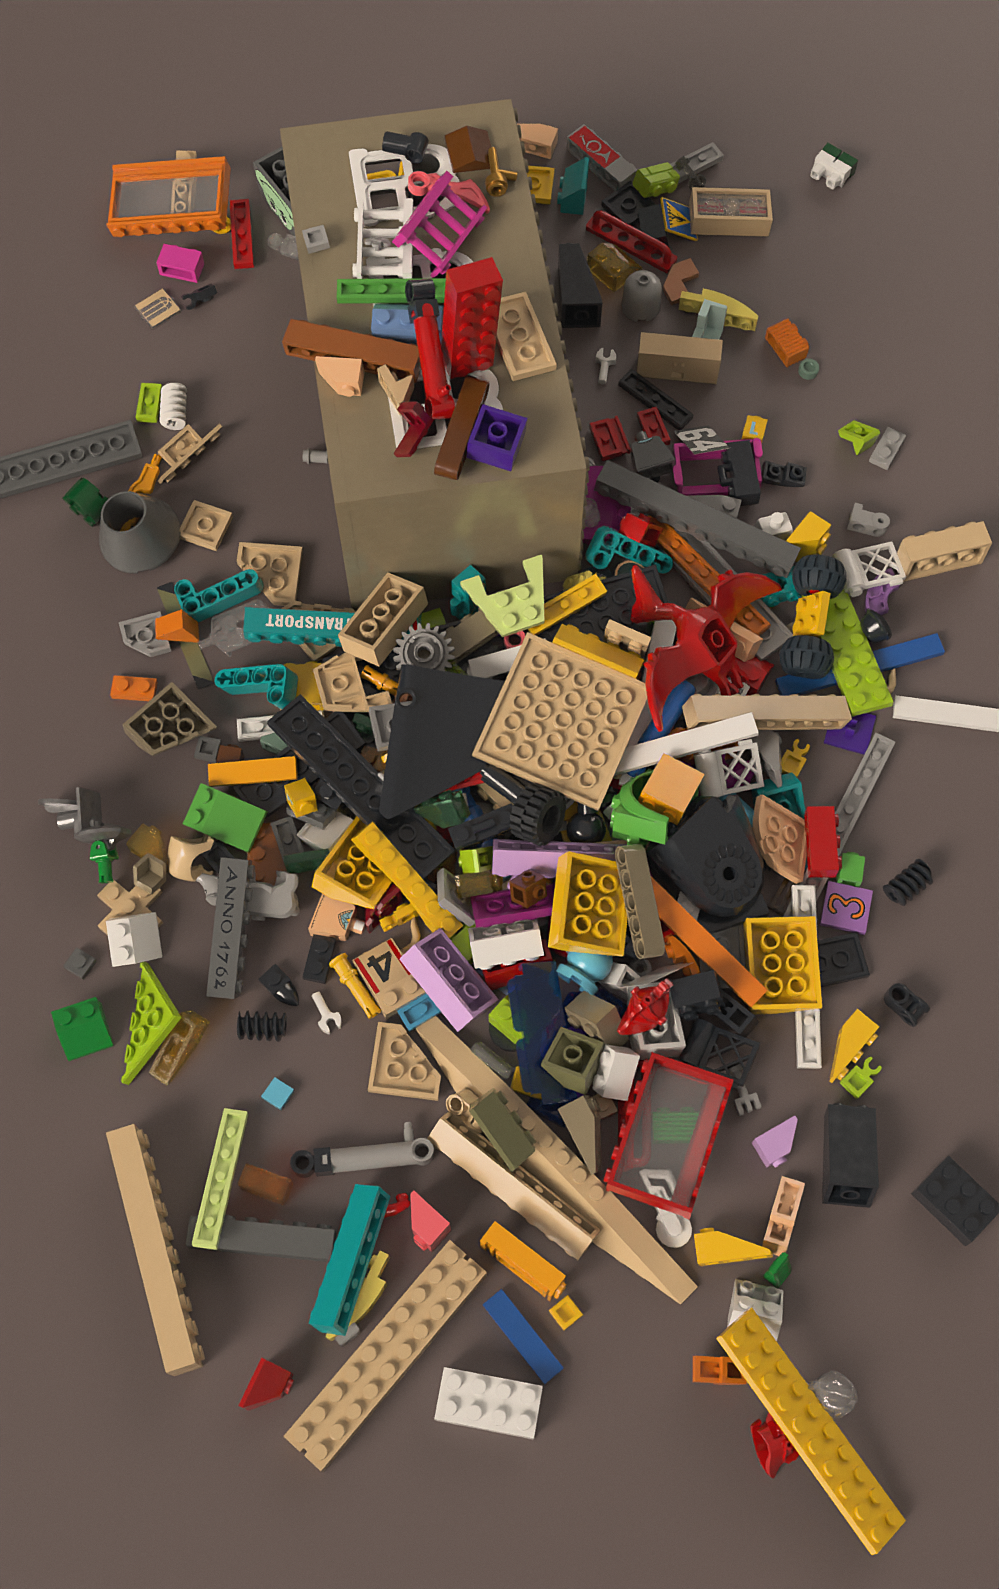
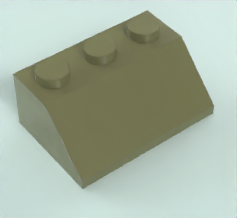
M492 1088L470 1104L469 1112L512 1172L535 1152L534 1144L536 1140L529 1130L524 1132L520 1126L522 1120L516 1111L510 1112L506 1106L508 1100L502 1091L496 1092Z

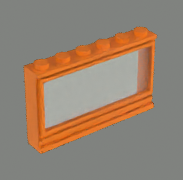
M225 156L113 165L108 223L106 224L113 237L226 229L231 168Z

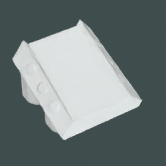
M336 811V817L324 830L306 823L297 833V836L308 847L327 857L353 822V819Z

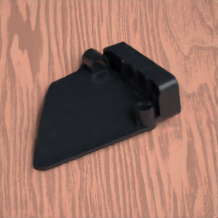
M401 664L379 806L380 813L386 819H391L483 769L487 762L473 757L472 753L505 681ZM405 694L413 697L412 703L408 706L400 703L401 697Z

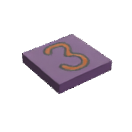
M828 881L820 925L865 935L873 891Z

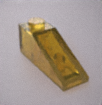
M193 1010L179 1013L181 1019L166 1037L149 1071L150 1075L165 1085H169L201 1041L210 1021Z

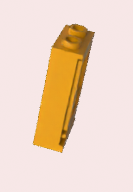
M494 1221L480 1240V1248L484 1251L488 1248L492 1257L496 1255L497 1261L542 1296L546 1297L548 1295V1301H551L553 1297L558 1299L567 1285L564 1283L566 1275L496 1221Z

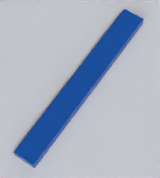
M936 633L872 652L880 671L885 672L944 655L945 650ZM832 669L825 677L820 679L786 675L775 680L781 696L792 694L800 696L838 685Z

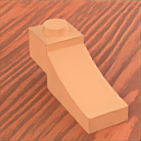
M784 1176L781 1177L762 1247L770 1249L774 1255L778 1256L782 1252H787L805 1186L803 1182Z

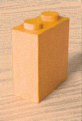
M663 753L643 788L638 802L650 810L669 817V822L678 825L705 774Z

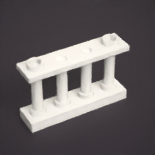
M359 198V206L354 208V220L358 222L357 263H353V278L363 279V275H398V278L412 279L413 245L411 243L407 244L404 242L399 248L380 247V251H375V247H364V238H395L403 226H399V229H364V220H399L404 225L413 213V198H404V207L399 208V210H364L363 198ZM363 257H399V259H403V263H398V266H363Z

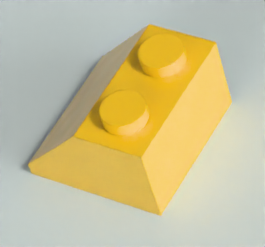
M811 511L786 540V542L801 548L795 562H798L807 555H822L827 548L826 542L831 536L829 533L831 524Z

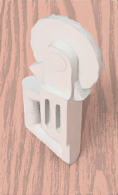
M643 1169L639 1171L649 1194L671 1201L672 1197L668 1198L663 1186H651L648 1180L665 1179L673 1196L677 1182L671 1170ZM655 1207L658 1213L655 1219L658 1221L656 1233L661 1243L671 1248L685 1245L692 1233L690 1221L683 1216Z

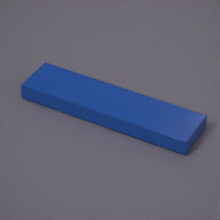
M502 1289L482 1304L544 1385L564 1369Z

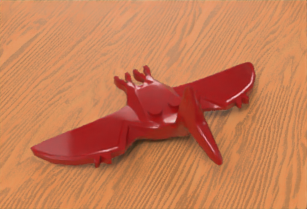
M638 565L632 567L636 601L632 606L630 620L634 623L672 620L677 628V642L675 646L656 648L654 653L651 652L647 655L648 661L644 663L647 669L645 685L648 706L654 725L659 732L663 730L662 713L668 695L676 686L690 676L703 673L718 685L722 696H731L739 693L738 689L743 688V682L748 681L750 678L737 664L735 657L737 640L730 628L737 614L744 607L757 599L781 591L782 588L779 583L765 575L745 572L734 575L730 569L725 574L719 575V582L711 586V605L697 609H685L674 603H663ZM727 673L729 674L732 683L728 681L726 677Z

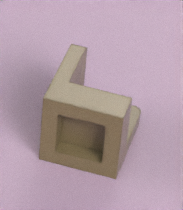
M147 853L133 866L134 885L153 894L166 882V863Z

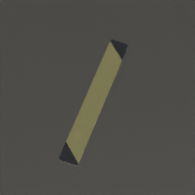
M173 582L157 587L167 614L181 610L174 591ZM179 641L197 688L201 689L212 685L214 681L198 643Z

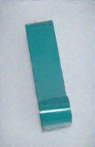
M601 526L597 529L585 554L586 560L597 569L607 567L614 553L646 567L656 565L658 572L663 574L669 572L673 566L672 558L661 550L638 543L608 526ZM610 534V539L604 542L605 536ZM628 542L627 548L622 550L623 544ZM646 550L645 555L640 558V553ZM601 553L600 559L595 561V556ZM655 558H657V559L661 560L662 562H661V563H657V562H655L654 560H655Z
M247 569L200 592L197 591L189 580L182 579L176 583L174 591L181 609L197 622H201L262 592L264 583L256 571ZM236 589L235 592L229 594L231 590Z
M282 664L220 670L215 676V684L230 695L267 692V700L282 710L296 698L298 676Z

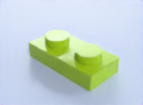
M141 383L136 411L137 422L157 423L162 384Z

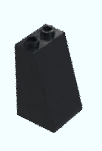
M559 244L558 279L561 327H601L602 298L580 244Z
M842 1103L828 1104L824 1115L822 1204L870 1208L879 1188L876 1108H868L865 1105L845 1106Z

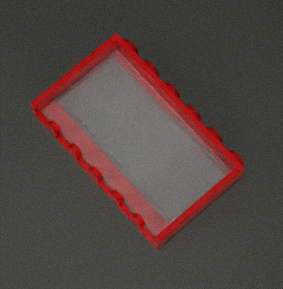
M652 1052L650 1059H645L641 1072L644 1073L642 1081L637 1080L634 1094H637L635 1103L631 1101L629 1103L626 1115L630 1117L627 1124H622L619 1133L622 1141L620 1146L615 1145L611 1159L615 1161L612 1169L607 1168L603 1181L607 1182L606 1191H612L690 1220L734 1080Z

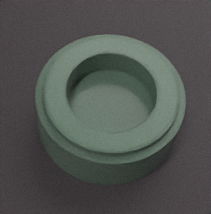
M804 359L799 365L798 373L804 379H814L818 375L819 364L813 359Z

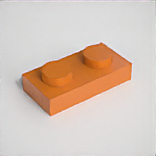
M114 675L110 696L112 699L150 701L156 696L158 681L156 678Z

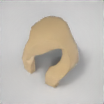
M207 834L196 839L171 836L167 857L169 873L175 878L195 882L202 873L212 875L213 871L205 870L202 865H191L196 856L211 849L214 839Z

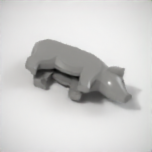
M276 871L277 879L273 886L266 882H256V875L254 874V878L250 879L249 886L253 890L252 900L248 902L247 911H250V915H252L251 919L265 920V917L287 918L289 916H297L300 913L298 897L295 893L299 884L297 875L287 871ZM202 873L196 881L203 886L207 902L216 906L219 877Z

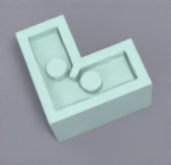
M704 299L692 337L719 340L724 328L727 306Z

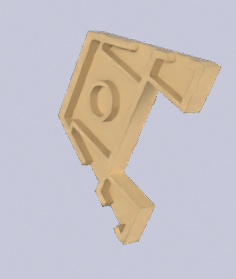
M345 652L339 657L336 655L313 669L324 711L369 712V707L392 704L389 691L365 696L356 665L357 661L363 659Z

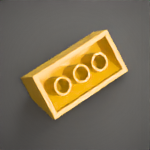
M562 624L552 642L635 679L644 662V659H641L639 654L632 651L625 652L618 645L608 642V644L602 642L594 634L588 633L586 635L579 632L577 627L570 624L567 626Z

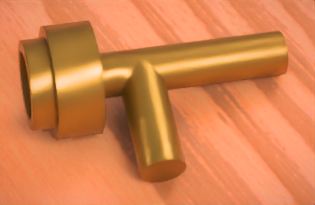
M491 147L488 149L491 174L485 179L487 192L491 196L499 197L504 195L508 188L507 180H517V172L499 169L497 149Z

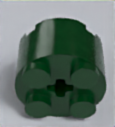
M82 477L62 497L63 501L69 505V509L77 516L82 515L84 517L83 520L91 527L100 521L103 505L108 500L106 496H102L96 486Z

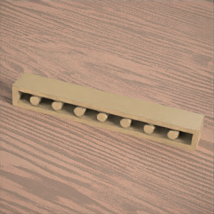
M695 694L690 696L682 706L688 730L751 712L758 730L842 729L852 719L846 697L836 696L835 694L827 696H817L816 694L808 696H798L797 694L789 696H779V694L760 696L759 694L751 696H741L740 694L722 696L721 694L702 696L701 694Z
M447 1112L439 1119L427 1139L430 1140L437 1150L445 1153L451 1158L453 1163L465 1169L473 1179L480 1181L492 1194L501 1198L512 1210L517 1211L526 1218L529 1224L536 1226L548 1239L556 1242L568 1255L577 1260L587 1251L601 1231L521 1166H518L511 1172L490 1141L481 1134L469 1131L450 1112Z

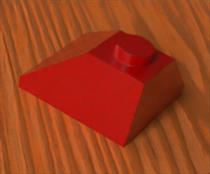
M261 1357L238 1406L250 1411L283 1398L285 1393H290L295 1380L292 1379L294 1374Z

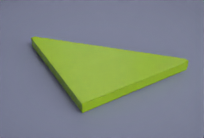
M145 961L140 963V968H142L141 979L137 981L135 992L137 1004L135 1013L132 1012L129 1031H132L130 1045L127 1044L124 1060L127 1066L126 1072L121 1078V1082L126 1085L132 1082L181 1019L180 1014L151 966Z

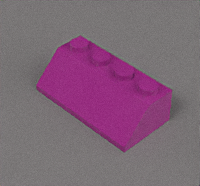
M590 466V471H588V495H586V518H584L585 529H583L584 539L582 540L587 545H590L595 532L601 526H608L619 531L622 518L627 513H631V507L621 505L616 500L604 497L597 491H594L596 480L604 466ZM610 534L605 536L604 542L610 539ZM627 542L623 544L622 549L627 546Z

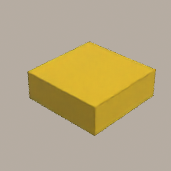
M568 1295L549 1310L563 1331L583 1316L582 1312Z

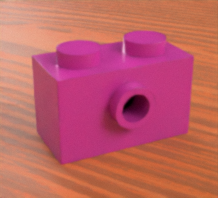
M163 244L156 262L160 275L198 283L204 267L201 251Z

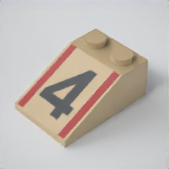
M392 938L352 960L386 1020L396 1015L399 1009L426 994L424 989L400 961L403 954Z

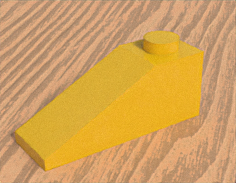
M714 1228L700 1229V1233L694 1234L697 1262L700 1266L773 1257L770 1249L719 1231H714Z

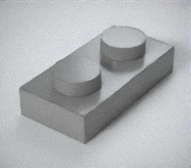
M887 427L869 462L888 470L906 435Z

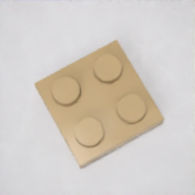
M194 500L180 527V539L217 551L231 523L233 514L232 512Z

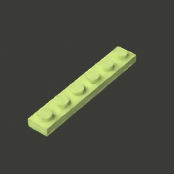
M224 1108L194 1231L193 1247L214 1250L218 1248L248 1118L247 1111Z

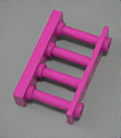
M448 171L437 179L392 240V243L398 248L404 242L407 244L411 243L436 266L430 274L432 278L439 273L443 275L451 266L449 263L450 259L473 227L477 228L485 219L483 213L488 208L483 205L475 212L450 189L449 182L454 176ZM439 196H445L470 219L465 227L439 205L440 202L437 200ZM428 211L434 212L459 235L453 243L427 220L426 214ZM416 227H422L448 250L442 259L416 236L417 233L414 231Z

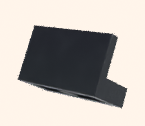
M661 204L638 209L641 231L669 247Z

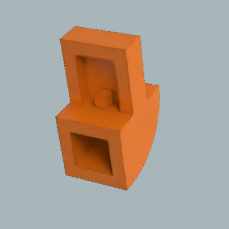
M693 1356V1382L717 1385L747 1384L746 1379L730 1357Z

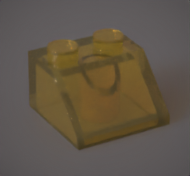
M601 243L590 251L587 256V264L591 273L613 292L625 284L629 275L642 270V267L616 244Z

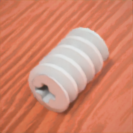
M169 383L161 389L160 423L170 430H181L186 424L185 400L187 399V388L183 384Z

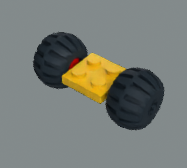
M813 554L802 557L796 563L792 572L793 585L796 591L805 597L798 599L796 618L792 628L793 636L789 637L782 645L779 656L781 667L785 673L796 677L820 679L825 677L831 670L834 663V654L830 643L818 638V636L824 635L829 600L837 597L842 592L847 579L844 565L838 559L826 555Z

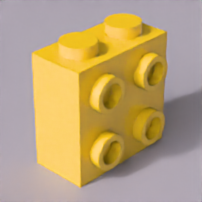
M310 661L297 665L294 663L284 664L285 667L298 676L296 697L301 694L317 711L324 710L313 669L321 665V663Z

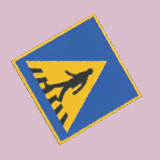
M661 197L665 231L697 241V234H691L689 206Z

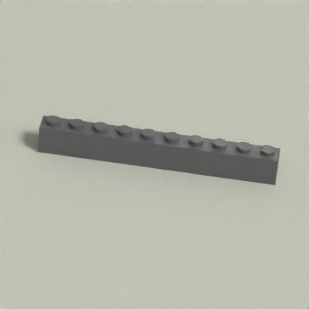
M606 461L596 480L594 491H597L600 495L610 497L621 505L632 507L639 513L647 514L661 523H667L680 532L691 534L700 541L713 544L717 549H724L737 558H743L752 562L757 567H763L772 571L777 576L787 578L801 549L611 461Z

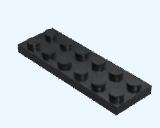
M335 711L325 718L357 751L366 745V742L344 712ZM288 746L272 757L296 756L298 780L305 778L311 786L320 779ZM298 780L234 785L233 788L242 801L267 811L266 819L288 803L284 785Z

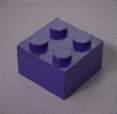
M482 404L468 441L466 458L512 471L525 436L528 418Z

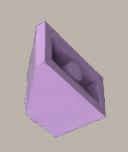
M796 1116L791 1117L753 1140L752 1145L767 1168L771 1165L776 1168L787 1161L785 1157L791 1151L798 1120Z

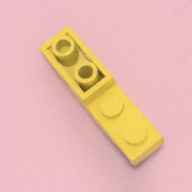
M704 288L702 295L685 291L681 292L679 310L699 313L704 299L727 306L724 326L755 331L758 315L736 299Z
M379 1251L378 1255L374 1254L369 1262L368 1268L370 1271L367 1277H364L349 1326L354 1322L357 1325L369 1313L387 1286L386 1281L380 1279L390 1257L382 1251ZM327 1333L325 1337L333 1341L338 1335Z

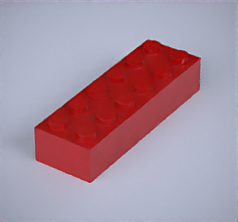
M493 257L446 270L441 348L444 365L450 379L464 377L469 373L479 370H487L494 364L503 279Z

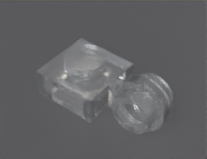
M277 233L269 235L267 241L270 248L274 250L280 248V254L299 261L296 236L287 233L283 240V237Z

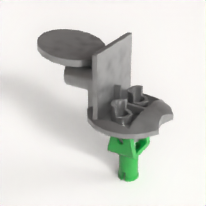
M77 787V801L52 798L38 799V805L44 806L50 813H58L57 824L61 830L74 828V839L92 844L90 860L98 864V882L101 884L112 883V862L119 859L116 845L132 833L131 830L123 826L102 823L100 793Z

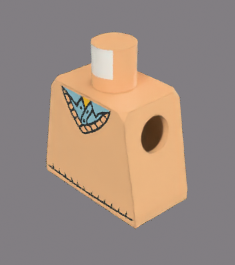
M322 893L308 930L311 936L316 934L335 938L339 941H347L350 931L362 935L366 925L365 921L356 918L357 908L355 905L332 899Z

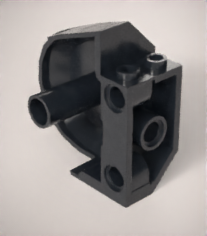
M728 795L723 801L716 796H696L689 803L678 825L672 822L668 823L667 843L664 845L650 841L644 848L648 863L672 890L681 891L694 906L706 914L718 917L738 915L753 905L764 885L765 868L763 858L739 795Z

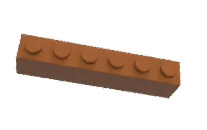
M290 319L282 340L285 353L289 356L315 361L316 356L362 359L364 371L378 375L377 368L386 364L389 371H394L399 380L413 375L414 383H417L421 371L418 346L413 343L406 344L390 338L383 339L374 337L371 334H360L348 329L341 330L325 324L318 325L309 323L306 320Z

